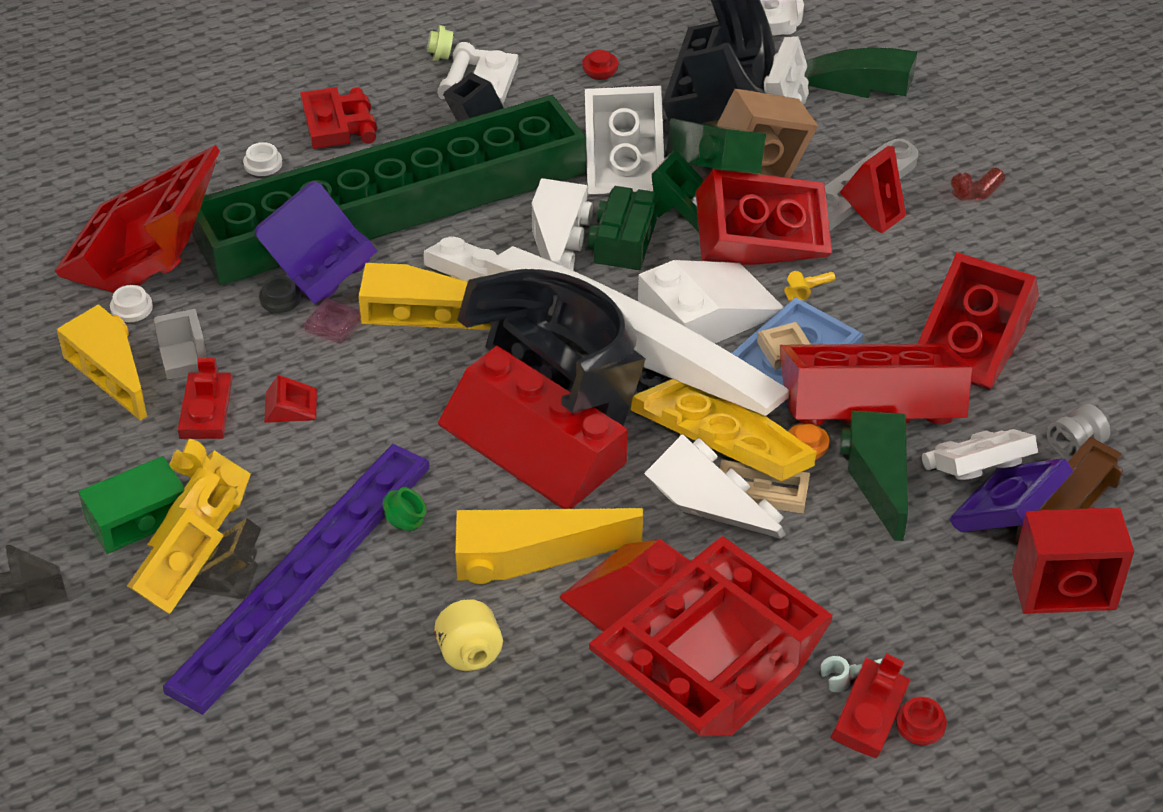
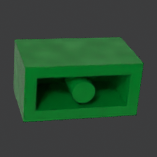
M161 456L82 489L78 493L85 520L106 554H109L155 534L165 520L169 509L184 492L185 487L165 457Z

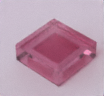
M325 298L304 323L305 332L342 344L361 321L360 310Z

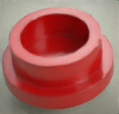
M595 50L587 54L582 60L584 72L590 78L596 80L608 79L618 70L619 62L617 57L606 50Z
M920 696L908 700L899 709L896 717V727L900 735L907 741L917 745H931L938 742L944 736L947 719L941 706L935 700Z

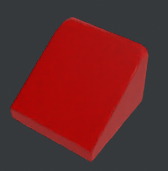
M277 375L266 391L264 423L316 420L317 388Z

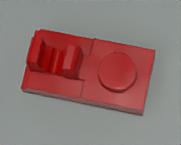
M198 358L199 373H188L178 425L179 439H224L233 375L231 372L218 373L216 358Z
M888 653L884 655L880 664L865 657L830 739L877 759L911 680L899 674L904 661Z

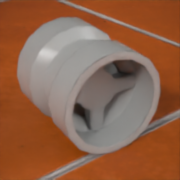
M1082 404L1069 414V417H1060L1048 426L1046 432L1047 440L1051 448L1069 461L1089 437L1105 443L1110 437V425L1105 415L1096 406Z

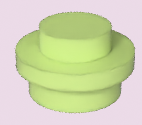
M442 25L438 26L437 32L430 31L427 44V52L433 53V61L437 62L439 59L448 60L453 41V31L445 30V26Z

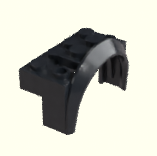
M711 0L718 21L688 27L662 102L669 124L670 119L697 123L719 120L734 89L765 93L764 81L766 76L770 74L776 51L771 28L760 0Z
M543 269L511 270L468 280L457 321L466 328L492 322L485 345L489 351L495 346H499L571 392V394L562 396L561 405L571 413L594 407L624 426L646 358L634 350L637 337L631 322L606 293L582 279ZM557 295V301L552 314V318L548 323L547 315L549 309L553 305V296ZM553 332L570 339L582 347L589 355L583 358L556 337Z

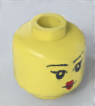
M474 599L457 601L441 611L435 621L434 634L444 660L453 669L467 672L485 668L496 660L502 650L503 637L492 610L483 602Z

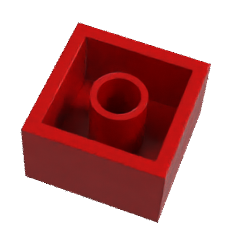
M1120 507L1025 512L1012 567L1023 614L1117 610L1134 555V548Z

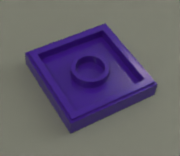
M1062 458L1019 464L1007 468H997L954 512L949 520L953 527L960 532L1023 525L1025 512L1038 511L1073 473V470L1068 461Z

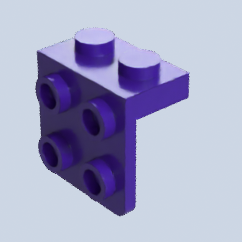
M316 181L308 183L255 228V236L295 282L302 293L314 304L320 299H326L334 294L340 282L351 273L361 271L365 267V263L370 262V257L378 252L369 239L352 225L323 186Z

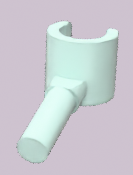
M831 656L822 662L821 675L825 677L831 673L841 674L830 678L828 683L831 692H843L848 689L851 680L856 679L862 664L849 666L844 658ZM882 659L875 660V662L880 664Z

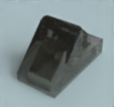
M246 518L224 532L223 538L186 591L245 600L258 567V563L254 561L257 555L255 544L261 528Z
M5 545L10 571L0 573V618L68 601L63 577L58 565L12 545Z

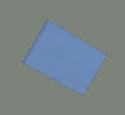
M795 297L731 354L783 385L782 369L774 370L757 343L759 331L797 322L811 344H861L863 333ZM786 401L780 404L782 407L788 409L786 407Z

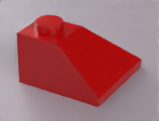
M661 539L625 544L562 593L560 599L604 632L688 564L690 560Z

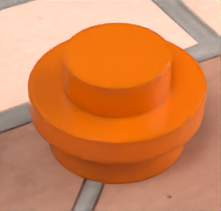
M798 424L788 430L789 433L816 451L815 460L827 453L830 439L827 432L821 427L813 424Z

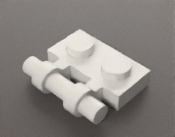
M798 36L784 37L779 52L774 56L770 74L765 78L764 91L766 94L798 98L802 104H805L809 94V81L804 77L807 63Z
M1014 429L1008 431L1001 430L994 433L982 431L972 434L971 439L964 442L948 441L938 444L935 450L922 454V463L926 470L937 468V470L955 475V478L958 480H966L981 476L983 474L982 469L991 466L1007 468L1022 463V457L1038 453L1036 437L1033 434Z

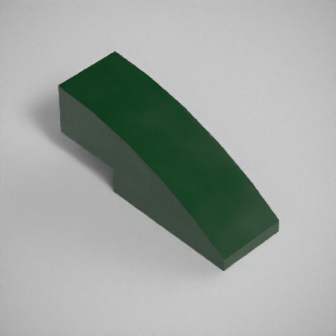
M869 47L827 53L806 61L807 69L804 77L809 81L808 86L869 98L872 90L906 97L914 77L917 51Z

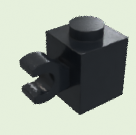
M472 72L458 83L449 87L443 94L457 122L504 109L492 83Z

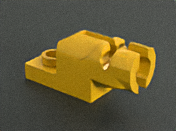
M199 467L185 486L184 492L169 509L165 520L147 544L152 549L127 585L128 588L168 614L175 608L224 535L217 530L231 511L234 500L238 495L234 487H225L221 484H218L213 491L220 477L204 468Z

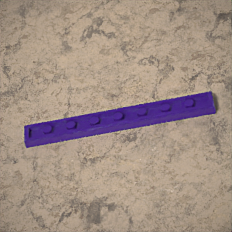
M392 443L163 685L164 694L203 715L385 518L383 508L384 497L390 491L399 490L402 487L411 489L430 469L429 460Z

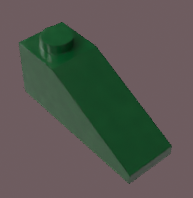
M852 411L850 427L841 428L840 454L848 455L849 473L893 540L904 541L908 518L905 414Z

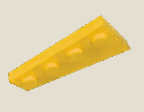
M675 379L666 381L633 396L631 411L683 434L696 441L699 438L709 448L781 482L815 466L816 451L765 415Z

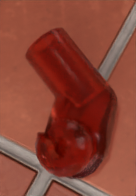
M995 167L990 168L976 181H972L969 173L965 172L963 175L958 173L952 177L950 182L953 187L952 194L960 200L987 199L1005 181V175L1002 170Z

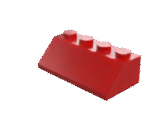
M947 344L780 345L783 385L790 390L789 398L785 400L786 407L794 418L803 424L821 425L825 423V419H841L844 423L850 424L852 411L905 414L906 424L910 422V419L926 418L927 421L937 424L951 423L953 418H968L972 367Z
M495 346L466 368L438 421L440 427L562 509H572L627 463V428L594 407L571 413L561 405L562 396L571 394V392L499 346Z

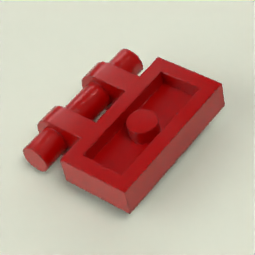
M337 87L300 92L301 105L313 149L350 144L349 134L354 133L361 136L362 141L366 144L373 143L376 140L377 124L374 116L370 114L371 104L369 97L363 93L361 88H352L349 94L340 96Z

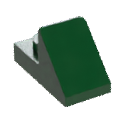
M673 150L651 174L653 191L658 195L657 217L662 216L672 207H675L699 233L696 191L704 180L676 150Z

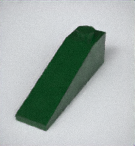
M670 119L666 157L673 150H676L687 163L719 170L761 174L766 133Z

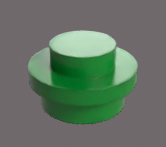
M402 487L399 490L390 491L383 499L385 517L392 526L405 531H415L422 525L427 508L424 500L417 492L410 488Z

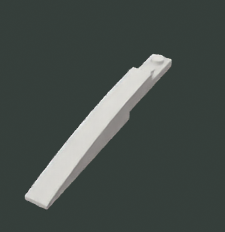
M450 236L424 250L425 266L450 276L455 275L460 280L467 282L469 279L518 269L550 270L582 279L606 293L631 322L637 337L634 350L646 358L643 367L765 416L789 398V389L694 331L622 293L514 246L497 255L492 250L481 249L465 243L461 238ZM557 295L553 296V305L548 312V314L551 316L555 308Z

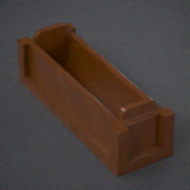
M1089 437L1068 461L1073 473L1038 511L1091 508L1110 486L1117 488L1120 485L1123 469L1117 464L1121 459L1122 453ZM1018 525L1014 541L1016 544L1019 542L1022 525Z

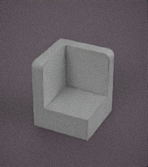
M196 309L155 317L154 325L167 380L186 376L188 373H199L197 359L207 358Z

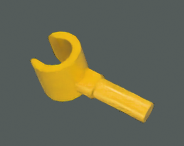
M793 271L787 278L790 286L785 287L784 292L789 302L795 297L800 300H807L811 295V288L835 281V274L828 272L804 278L801 272Z

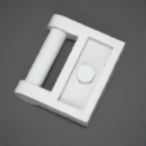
M458 43L453 51L454 61L448 76L441 81L437 91L440 99H445L443 96L444 91L462 80L467 65L472 64L477 65L474 74L492 83L503 105L518 66V54L504 53L498 50H478L470 43Z

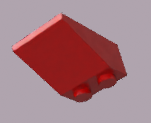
M713 169L696 191L701 261L756 265L824 258L832 254L824 182Z
M956 252L917 344H947L972 367L971 384L991 390L1024 334L1039 298L1036 276Z

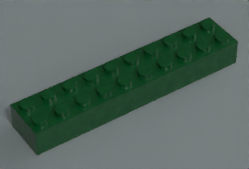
M548 95L205 195L192 229L193 238L219 286L281 267L255 236V228L312 181L321 184L352 225L367 239L371 240L537 189L541 178L563 181L586 174V136L554 95Z

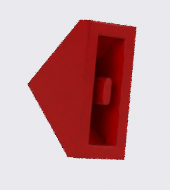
M894 146L885 147L864 162L840 191V194L866 223L881 234L906 216Z

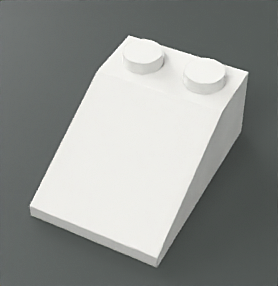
M661 86L585 89L588 196H609L614 186L632 188L634 192L638 189L653 191L651 174L664 160Z
M673 260L639 274L638 302L676 321L713 343H718L769 321L784 308L740 263Z

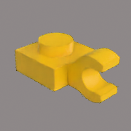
M188 439L183 452L176 450L169 464L173 470L192 478L199 467L220 477V480L213 491L218 484L225 487H234L238 495L230 512H234L240 507L251 473L215 450L207 456V451L201 443Z

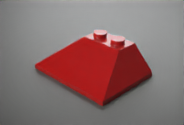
M214 145L101 203L54 270L55 273L61 278L114 293L117 289L126 285L141 286L151 275L159 271L162 274L172 271L181 262L180 254L189 241L220 153L218 147Z
M721 536L589 643V650L699 736H732L797 678L830 625L833 614L724 536Z

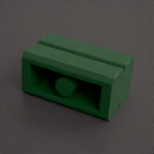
M614 186L611 189L608 200H600L597 211V223H599V226L591 225L588 236V249H594L595 264L641 270L657 222L658 195L656 192L641 189L634 192L632 188Z

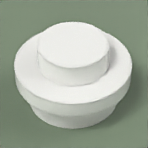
M264 142L251 145L246 151L243 159L244 168L251 175L268 176L276 173L282 167V156L274 145Z
M126 285L117 289L110 303L112 316L118 315L124 322L142 320L151 313L153 308L151 297L142 287L137 285Z

